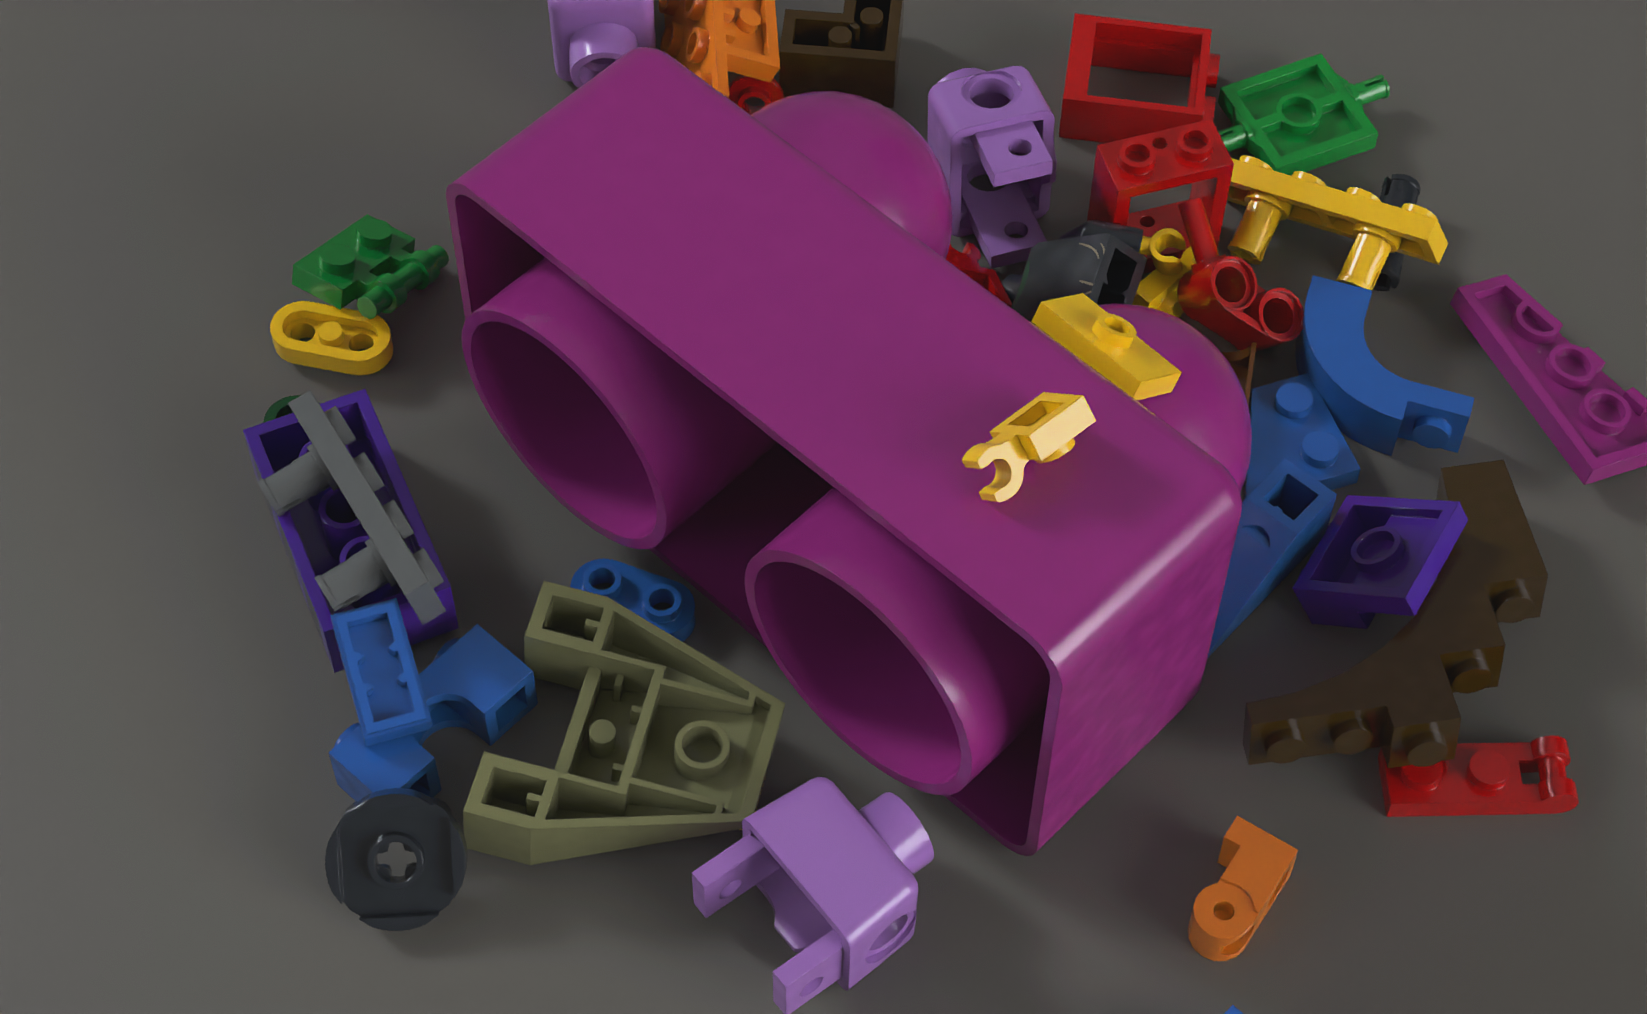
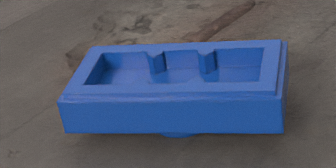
M397 598L330 615L365 746L432 729V720Z

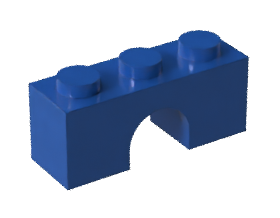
M476 624L461 638H454L445 643L437 652L433 662L419 674L432 720V729L366 747L360 724L355 723L339 736L334 748L328 752L337 785L356 802L368 794L391 788L412 789L422 792L429 797H434L442 788L435 757L422 747L425 740L440 729L462 727L477 734L489 746L493 745L538 704L533 670L481 626Z

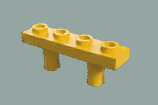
M1242 155L1239 160L1231 158L1234 167L1227 201L1246 206L1247 208L1227 248L1233 256L1244 259L1247 263L1261 264L1280 220L1286 219L1355 239L1336 281L1373 290L1389 253L1398 252L1439 265L1448 246L1447 239L1437 217L1431 211L1419 205L1405 203L1402 205V208L1382 203L1377 196L1361 188L1349 187L1345 192L1328 187L1318 177L1303 171H1294L1291 176L1274 171L1267 163L1252 156Z

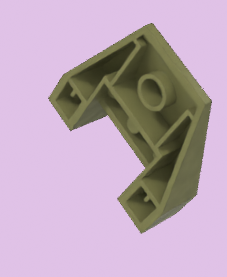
M543 581L524 635V663L533 670L534 678L581 691L554 770L488 752L483 753L463 810L464 836L467 849L527 865H535L742 829V820L756 811L784 713L785 703L609 597Z

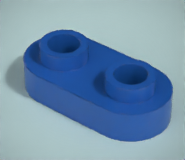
M604 558L585 563L572 577L571 588L609 597L682 642L691 635L695 627L696 616L693 595L689 589L677 581L613 559ZM601 583L613 584L605 590H598L593 587ZM660 602L672 605L671 608L664 611L652 608Z

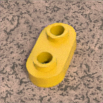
M297 301L279 309L270 323V332L277 354L285 361L293 364L363 376L373 374L384 368L393 355L390 328L386 321L378 315L373 319H368L359 310L348 308L340 310L332 305ZM302 338H312L307 342L300 341Z

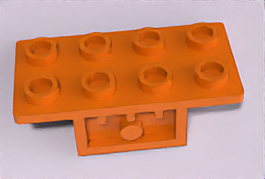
M659 0V12L663 13L665 18V29L661 39L660 50L676 59L727 98H729L728 71L771 82L780 69L775 0Z

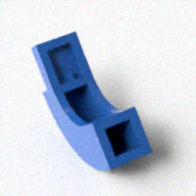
M1313 275L1304 305L1303 329L1296 340L1295 356L1299 375L1308 374L1315 388L1322 396L1339 430L1359 444L1392 456L1397 437L1417 442L1427 448H1440L1458 453L1475 398L1404 379L1383 367L1370 352L1364 337V321L1373 290Z

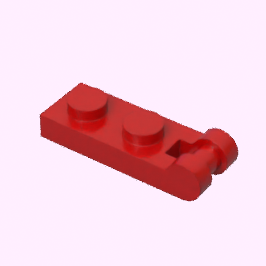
M1542 736L1531 742L1457 743L1454 759L1440 761L1425 767L1408 765L1388 768L1382 748L1378 755L1386 817L1558 814L1570 811L1579 804L1576 784L1572 779L1567 778L1565 768L1571 762L1568 742L1561 736ZM1521 773H1539L1540 782L1538 784H1523Z

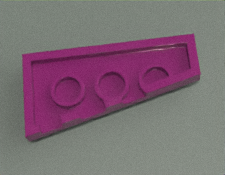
M1507 274L1457 288L1450 305L1583 485L1647 466V398L1634 387L1625 392L1602 371L1606 362L1589 347L1582 348L1571 344L1559 333L1563 324Z

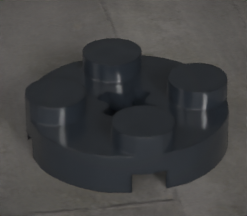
M384 789L368 794L360 801L354 802L347 807L328 841L325 855L326 877L334 896L341 905L344 902L352 912L358 914L360 921L380 930H411L426 925L436 918L439 912L446 908L457 895L463 884L467 869V843L461 826L455 820L451 809L444 801L439 798L429 797L422 792L412 789ZM392 842L403 843L405 851L414 852L417 862L407 864L405 875L392 876L390 865L378 863L377 855L387 852Z

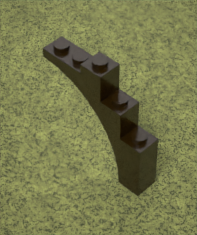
M1504 459L1441 468L1436 500L1459 501L1468 518V522L1418 612L1384 647L1344 673L1297 692L1246 703L1243 747L1248 765L1268 762L1284 764L1304 757L1333 753L1355 754L1365 749L1376 747L1382 748L1388 768L1408 765L1425 767L1455 758L1461 715L1453 693L1468 694L1478 692L1484 688L1498 687L1506 647L1498 623H1516L1524 619L1540 617L1548 579L1547 570Z

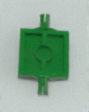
M1322 53L1220 87L1218 104L1233 126L1218 132L1228 152L1243 147L1253 154L1255 158L1267 163L1274 171L1291 176L1294 171L1308 172L1375 148L1378 131L1364 113L1363 105L1388 98L1390 95L1389 84L1381 74L1356 84L1349 83L1346 79L1335 73Z

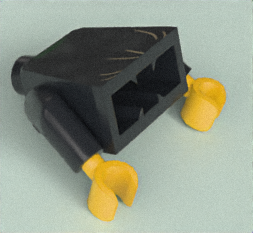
M1088 220L1062 235L1059 240L1038 242L1030 251L1023 275H1008L1002 282V285L1012 302L1011 308L1030 322L1041 301L1084 293L1097 305L1113 303L1132 305L1148 259L1143 255L1152 257L1153 264L1160 273L1175 275L1183 269L1181 260L1173 256H1163L1160 253L1169 247L1186 250V243L1184 237L1172 228L1159 230L1152 237L1143 236V229L1102 220Z

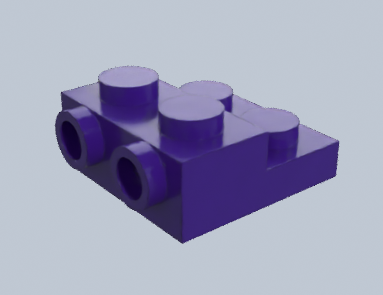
M1347 495L1334 519L1328 525L1324 536L1305 568L1300 572L1293 590L1312 624L1368 629L1376 613L1415 616L1467 524L1468 518L1459 501Z

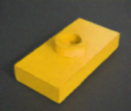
M1084 293L1041 301L1031 321L1035 326L1137 401L1172 392L1182 373L1136 336V329L1130 322L1120 316L1107 313Z

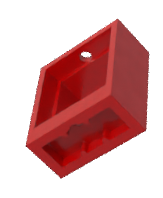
M1075 13L1058 137L1109 143L1209 119L1213 120L1216 97L1205 96L1206 88L1216 89L1220 64V54L1210 53L1212 29ZM1091 66L1190 77L1187 107L1087 95ZM1160 143L1153 145L1157 149L1165 148V146Z
M1209 119L1097 145L1087 221L1102 220L1143 229V236L1152 237L1159 230L1172 228L1184 237L1186 248H1189L1190 242L1178 204L1201 197L1218 249L1234 163L1213 120ZM1160 143L1163 144L1165 148L1157 149L1153 145ZM1192 183L1189 200L1129 213L1131 197ZM1169 247L1160 254L1180 259L1185 250ZM1143 255L1148 258L1143 274L1153 272L1156 268L1152 257Z

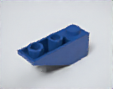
M1286 458L1242 502L1240 522L1208 657L1317 546L1328 527L1337 494Z

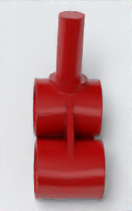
M1201 197L1178 204L1196 262L1190 265L1192 270L1186 272L1178 284V302L1183 312L1189 318L1198 321L1233 344L1238 350L1246 349L1252 342L1257 343V352L1289 342L1298 337L1303 329L1304 309L1299 298L1292 291L1285 288L1265 290L1257 285L1256 275L1252 267L1244 259L1236 256H1226V254L1219 256Z

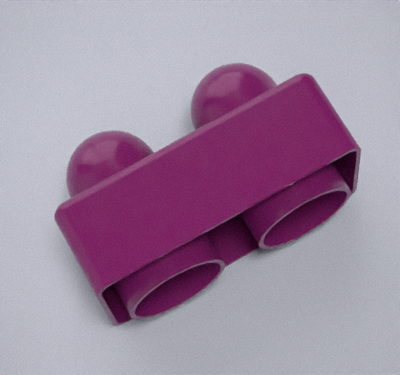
M638 47L621 56L447 186L446 201L466 320L462 329L464 358L482 403L507 443L535 478L582 522L618 544L629 548L649 549L768 648L779 668L809 707L840 739L876 768L909 787L929 794L945 796L1002 845L1017 854L1032 856L1197 695L1204 675L1242 512L1240 491L1246 479L1251 456L1252 427L1246 395L1236 373L1212 341L1199 330L1173 315L1140 305L1117 303L1099 305L1107 313L1120 316L1130 322L1136 329V336L1182 372L1172 392L1137 401L947 261L946 258L952 235V205L945 175L929 144L910 123L896 112L878 102L859 95L836 91H812L785 97L762 107L750 115L669 54L656 48ZM1043 392L1084 395L1096 421L1074 437V447L1065 455L1050 462L1037 463L1035 460H1029L1024 467L1022 484L1017 493L1010 499L1002 502L982 500L979 491L994 480L996 474L995 465L992 461L983 469L967 468L962 462L965 453L974 445L992 440L993 438L989 431Z

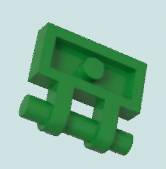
M367 214L293 264L292 285L340 310L356 299L358 300L357 307L359 312L364 317L373 319L381 312L387 314L395 311L406 302L407 294L413 289H425L436 281L440 275V270L448 264L449 256L446 250L439 245H433L426 251H414L415 238L392 227L387 222Z

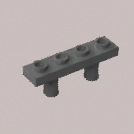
M311 390L289 402L290 408L312 444L307 446L309 452L269 477L257 481L279 517L283 516L286 511L308 498L316 496L329 487L333 491L339 488L370 538L365 541L366 548L326 573L315 577L317 584L335 613L341 612L343 608L387 583H390L391 587L399 585L422 625L446 612L434 591L435 587L444 583L443 578L424 547L413 554L410 552L404 539L414 534L412 528L394 499L382 506L374 492L385 485L365 452L352 458L345 445L356 439L337 407L334 406L324 412Z

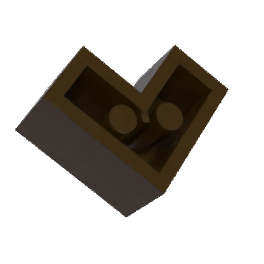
M845 0L843 13L785 9L779 50V84L783 90L784 98L812 91H836L859 95L878 102L885 107L894 108L903 29L904 0Z

